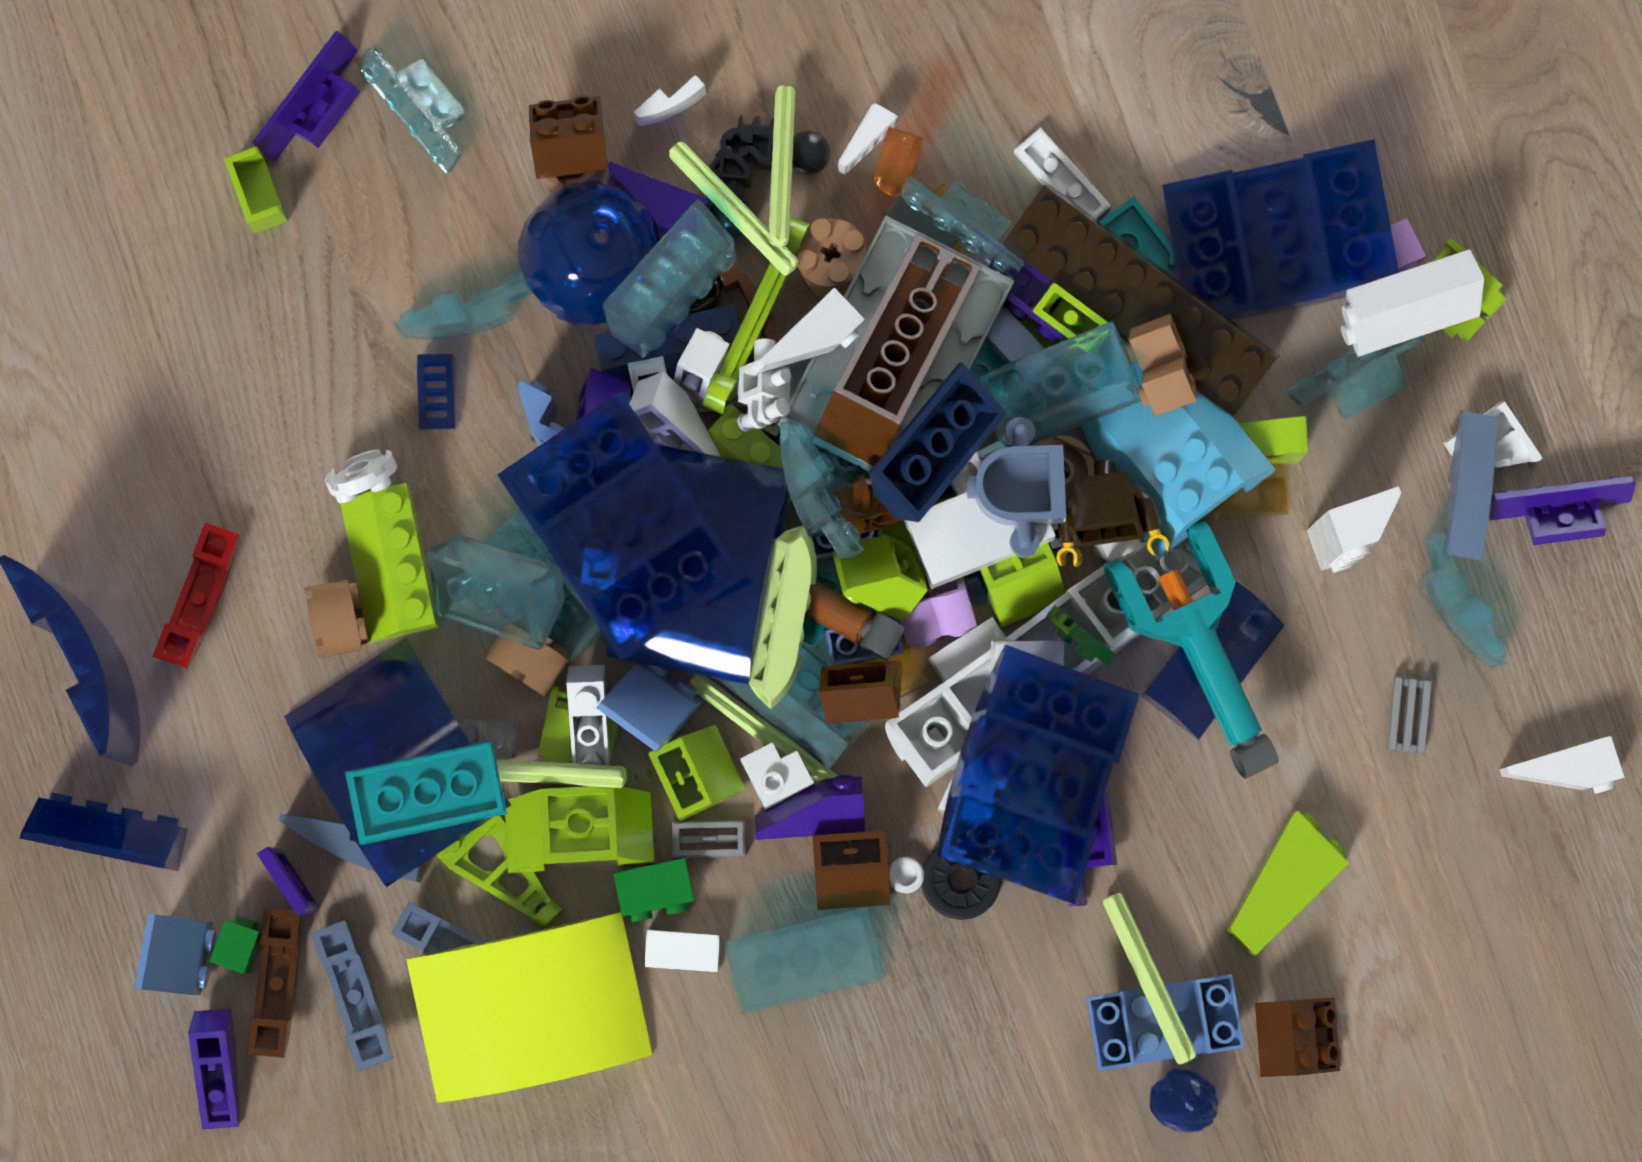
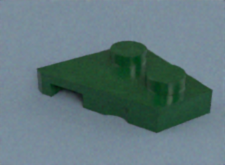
M1056 605L1046 615L1049 620L1057 625L1053 632L1069 645L1075 640L1078 644L1074 649L1089 662H1092L1096 657L1108 666L1116 657L1114 652Z

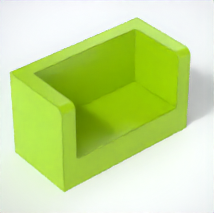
M258 147L223 158L246 222L254 234L288 222L265 157Z

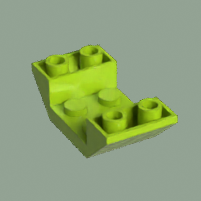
M953 492L946 495L945 497H956V495ZM1049 543L1039 546L1037 551L1030 557L1022 558L1016 555L980 570L989 591L987 596L1001 628L1040 613L1066 593Z
M567 787L539 789L505 800L508 813L505 814L508 873L545 871L544 864L618 860V867L654 865L650 792L627 787Z

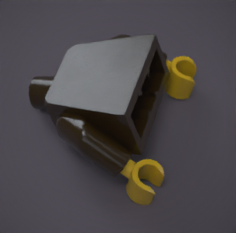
M1100 460L1094 464V475L1080 477L1076 480L1074 491L1069 493L1066 498V520L1064 523L1058 524L1059 542L1063 543V548L1057 553L1056 559L1060 566L1065 567V556L1070 551L1074 555V566L1078 567L1082 563L1083 557L1077 548L1145 538V532H1149L1150 538L1147 542V548L1154 556L1155 552L1152 548L1154 540L1163 539L1167 552L1170 549V542L1160 533L1159 528L1162 527V523L1153 497L1140 483L1131 482L1127 472H1116L1113 461Z

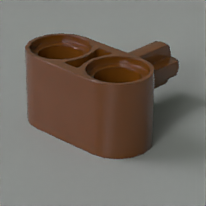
M865 475L858 476L857 482L853 483V487L836 491L826 499L835 534L839 537H850L884 529L900 521L874 495L871 479H866Z

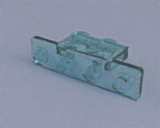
M376 47L369 49L360 65V70L363 72L365 79L381 94L387 106L395 111L407 126L410 134L418 139L429 153L433 162L438 164L446 174L453 171L462 152L444 129L461 121L466 111L423 59L396 72Z
M912 176L906 180L900 195L904 197L905 202L912 209L922 211L933 219V223L943 232H950L958 238L966 250L973 254H979L990 263L994 271L1008 276L1012 280L1015 279L1025 263L999 243V240L1012 224L1009 220L956 180L941 198Z
M1425 335L1359 357L1355 352L1346 358L1336 359L1330 362L1326 369L1317 374L1300 378L1293 387L1287 390L1289 397L1300 406H1304L1331 392L1340 416L1346 420L1408 386L1396 355L1426 339Z

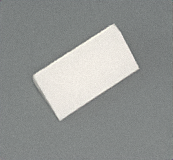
M647 930L645 967L718 972L721 936Z

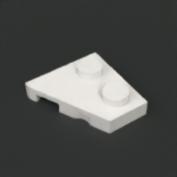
M1505 401L1499 402L1483 414L1498 417L1495 468L1538 462L1543 459ZM1457 433L1443 442L1452 456Z

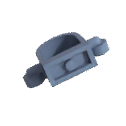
M1016 417L1009 421L1005 429V439L1012 447H1004L992 452L981 463L977 475L967 477L968 499H976L981 511L991 520L1004 525H1017V529L1010 537V548L1015 555L1026 558L1032 556L1040 544L1039 535L1032 529V524L1064 523L1066 520L1063 445L1028 446L1033 441L1035 435L1034 425L1027 418Z

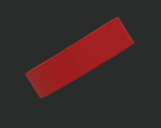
M208 523L204 524L192 554L194 558L169 624L165 623L152 655L153 658L185 669L189 668L203 641L223 592L240 537L239 534Z

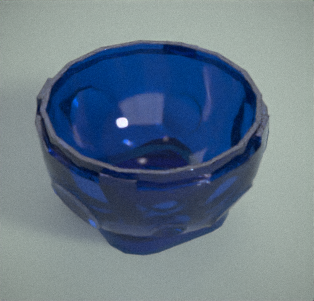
M600 181L566 184L547 196L525 221L517 243L518 259L526 285L545 308L557 315L556 318L575 325L578 323L597 325L619 320L643 304L652 291L663 256L662 244L655 220L650 217L644 206L636 198L623 192L621 189L603 184ZM594 234L603 235L605 242H598Z

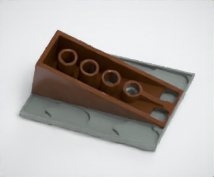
M885 216L844 295V298L865 319L856 328L861 334L846 348L839 344L829 353L812 357L789 401L790 412L788 415L781 417L778 426L794 432L796 435L824 449H828L829 452L870 471L957 364L963 363L970 370L1014 280Z

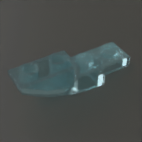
M516 272L502 280L503 285L493 290L484 288L470 296L471 301L467 303L464 302L459 291L453 294L451 291L441 293L432 299L433 304L421 310L419 307L407 310L400 315L401 320L394 324L401 336L417 339H446L477 334L513 320L507 307L539 290L530 272L525 274Z
M786 419L780 423L781 459L785 481L796 512L809 536H823L825 534L840 559L854 558L864 551L859 543L861 536L856 527L851 522H846L839 511L842 509L838 498L831 491L826 490L837 482L832 473L834 466L830 459L816 448L813 443L815 436L806 423L800 422V420Z
M1444 531L1429 535L1424 539V543L1434 572L1427 574L1422 580L1439 616L1457 640L1474 657L1490 669L1506 664L1503 658L1507 656L1504 641L1501 636L1495 635L1491 624L1495 622V617L1488 601L1484 602L1482 595L1467 599L1466 593L1469 592V586L1464 573H1458L1454 562L1457 556L1443 554L1446 539Z

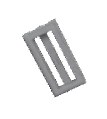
M1393 678L1386 750L1417 754L1425 753L1432 681ZM1402 687H1408L1403 742L1398 744L1396 741ZM1416 689H1421L1415 746L1411 745Z
M745 820L672 822L673 858L746 857ZM737 828L738 835L680 836V829ZM738 842V849L680 850V844Z

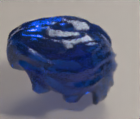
M1172 1069L1165 1074L1162 1080H1158L1151 1087L1149 1105L1154 1117L1162 1125L1177 1132L1190 1133L1201 1131L1213 1123L1214 1118L1217 1116L1219 1101L1216 1089L1209 1080L1194 1071Z

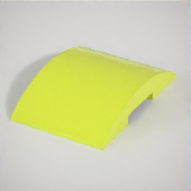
M621 912L406 959L437 1103L536 1086L603 1070L653 1055Z

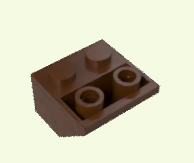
M583 95L577 96L572 100L557 102L543 100L537 104L529 105L530 143L536 179L608 170L600 96L590 97Z
M892 660L821 667L819 694L826 723L899 718L902 679L901 662Z
M886 830L812 835L818 910L891 905Z
M1334 997L1255 1003L1261 1077L1299 1076L1340 1071L1341 1052L1338 1046V1015L1335 1009Z

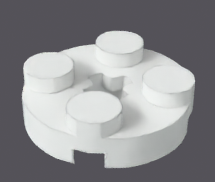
M380 449L370 450L342 462L344 470L336 474L333 468L328 472L324 480L330 494L336 497L338 503H346L356 498L358 493L371 489L372 492H377L388 487L392 483L390 476L396 471L397 464L390 450H386L385 455H382Z

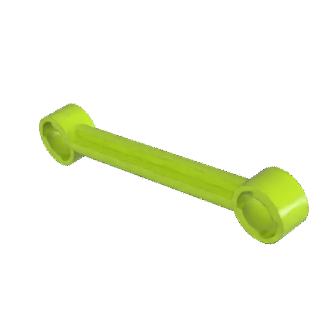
M790 217L789 240L786 247L796 257L802 239L811 225ZM771 262L720 371L713 377L704 398V407L723 415L727 412L734 398L739 381V368L747 364L754 349V342L758 340L787 279V276L783 275Z

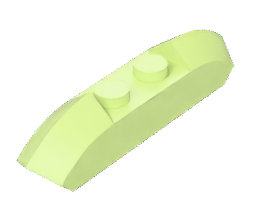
M805 525L785 531L775 539L749 680V685L756 696L770 709L776 706L790 689L802 660V656L797 654L804 640V630L802 627L805 612L809 609L811 602L810 585L816 584L817 577L815 548Z

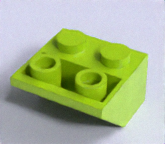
M887 534L838 546L832 552L843 595L851 602L857 604L861 602L887 617L891 616L904 622L928 591L915 548Z
M715 724L671 741L657 752L654 750L648 752L680 821L746 791Z

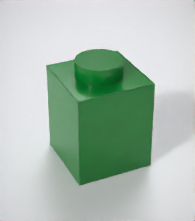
M237 916L235 922L224 920L209 962L243 974H250L261 945V931L256 929L258 922L241 916Z

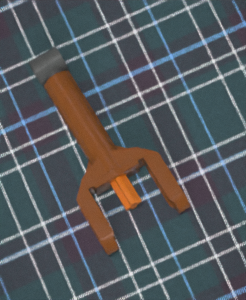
M709 482L702 495L714 503L720 511L758 530V533H753L744 550L719 536L710 541L706 554L733 568L725 582L727 585L725 591L677 565L663 563L660 579L721 612L743 605L751 598L765 595L774 543L778 536L773 518L766 510L715 483ZM816 581V584L810 585L811 602L809 609L805 612L806 617L858 644L860 642L859 645L862 648L888 661L903 635L905 627L880 613H877L874 618V611L861 604L851 602L841 593Z

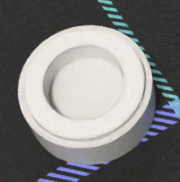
M901 857L890 865L889 884L897 892L904 894L912 893L923 883L924 870L916 859Z

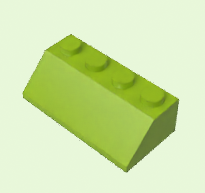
M407 483L388 486L377 492L370 490L358 495L349 502L340 503L368 642L374 643L440 628L412 489Z

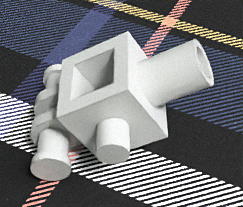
M763 338L754 342V362L739 368L738 402L748 405V414L739 415L737 423L744 432L752 430L753 427L761 429L778 421L779 416H786L790 412V405L788 403L790 401L791 389L790 367L781 366L757 374L751 369L776 345V342L772 339Z

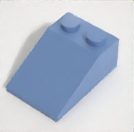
M644 658L632 667L596 708L657 752L681 733L703 700L697 696L698 690L684 680L678 682L668 675L669 669L664 664L653 658L650 661Z
M148 914L134 988L200 995L201 988L206 989L209 980L210 968L205 967L207 953L213 952L216 942V931L212 930L213 923L169 915Z

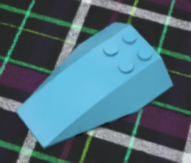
M1117 333L1114 338L1109 335L1106 337L1104 344L1099 346L1102 354L1098 360L1085 351L1060 370L1068 381L1064 390L1096 462L1100 460L1113 461L1116 472H1127L1131 482L1140 483L1155 500L1162 527L1159 528L1160 533L1169 540V551H1171L1188 538L1186 529L1240 488H1243L1246 493L1275 472V468L1234 418L1198 390L1196 402L1154 416L1151 406L1144 407L1139 396L1138 387L1141 386L1142 371L1138 362L1132 363L1128 356L1125 343L1129 342V340L1120 333ZM1145 532V538H1143L1147 543L1150 538L1149 532ZM1163 539L1154 540L1152 548L1160 559L1168 553Z

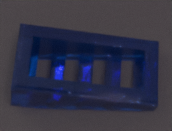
M453 354L417 355L419 429H456L455 358ZM427 367H445L446 373H427ZM427 382H446V387L427 388ZM447 396V402L427 403V397ZM427 411H447V417L427 418Z

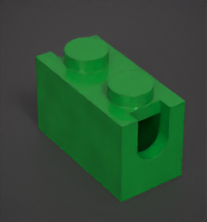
M686 858L613 873L622 917L631 916L632 923L652 919V911L665 908L667 915L689 911L688 903L695 902Z

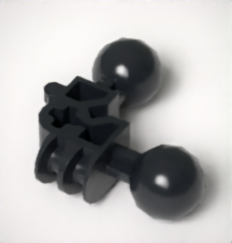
M740 115L738 127L731 128L722 135L720 141L721 149L715 154L716 158L708 167L753 212L750 204L743 199L744 188L752 187L753 176L749 164L754 162L760 170L772 171L774 117L770 125L766 126L761 125L760 116H755L752 124H744L743 116ZM810 130L799 132L793 138L792 169L806 176L818 174L829 163L831 156L830 145L819 133ZM736 143H742L743 145L739 149V153H733L732 151L736 147ZM713 203L708 214L709 225L713 232L729 240L743 236L744 234Z

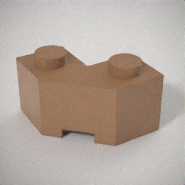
M1171 314L1131 328L1129 342L1125 343V347L1131 362H1138L1142 371L1141 386L1138 387V392L1144 407L1151 406L1154 416H1158L1196 402V385L1193 376L1189 373L1186 366V351Z

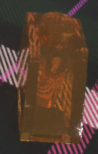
M888 127L874 175V184L879 185L880 191L889 195L899 196V193H904L908 188L910 189L921 157L922 137Z

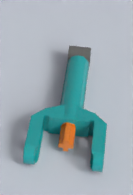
M1200 519L1187 529L1189 536L1188 545L1211 594L1193 601L1177 568L1158 577L1173 611L1154 619L1132 570L1125 566L1119 558L1105 563L1103 568L1107 581L1130 630L1155 640L1167 641L1184 649L1228 745H1237L1230 750L1232 762L1240 776L1247 779L1277 764L1279 758L1269 737L1266 734L1257 736L1262 731L1261 726L1216 633L1222 612L1229 604L1236 581L1206 521Z

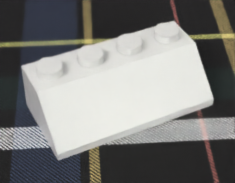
M1399 486L1328 510L1307 530L1321 571L1331 568L1333 573L1349 569L1353 567V564L1358 563L1360 559L1365 558V555L1371 553L1370 547L1380 540L1401 495Z

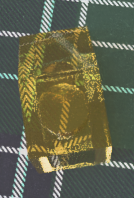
M1267 477L1247 493L1243 488H1240L1215 507L1216 521L1287 515L1284 478Z

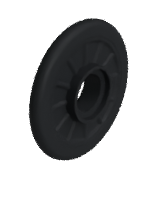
M948 841L938 846L928 856L923 866V893L928 903L943 916L957 920L975 918L986 912L998 897L1001 888L999 865L988 849L974 841ZM965 869L970 873L972 882L966 890H957L951 884V875L955 870Z

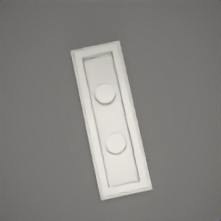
M1041 127L1014 150L1017 158L1043 186L1052 185L1097 220L1111 208L1107 200Z

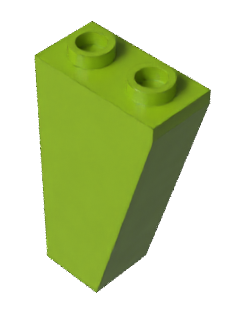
M1295 811L1287 817L1225 929L1251 956H1256L1350 864L1344 858L1347 854L1344 848L1333 838L1327 841L1318 832L1321 828L1320 824L1307 812L1302 815L1299 811Z

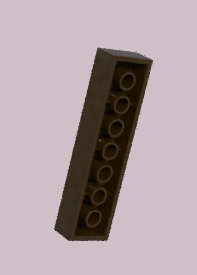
M1052 185L1043 186L1002 243L1052 282L1110 323L1127 338H1129L1131 328L1171 314L1187 355V359H1185L1186 366L1194 378L1196 389L1232 416L1240 410L1280 357L1278 353Z

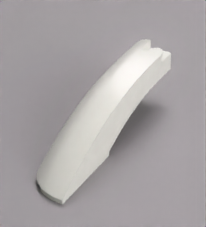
M1143 542L1140 549L1119 558L1125 566L1132 570L1154 619L1173 611L1158 577L1178 568L1191 597L1207 585L1188 543L1186 545H1177L1159 559L1156 554L1154 556L1149 552L1147 543ZM1102 566L1071 587L1065 594L1002 641H1064L1053 632L1057 625L1046 617L1054 605L1115 654L1141 636V634L1130 630ZM1075 640L1070 645L1064 641V677L991 678L990 649L944 683L901 711L899 718L888 720L885 724L888 739L901 761L906 760L924 786L927 787L1004 736L1103 663L1096 657L1092 662H1089L1074 649L1078 644Z

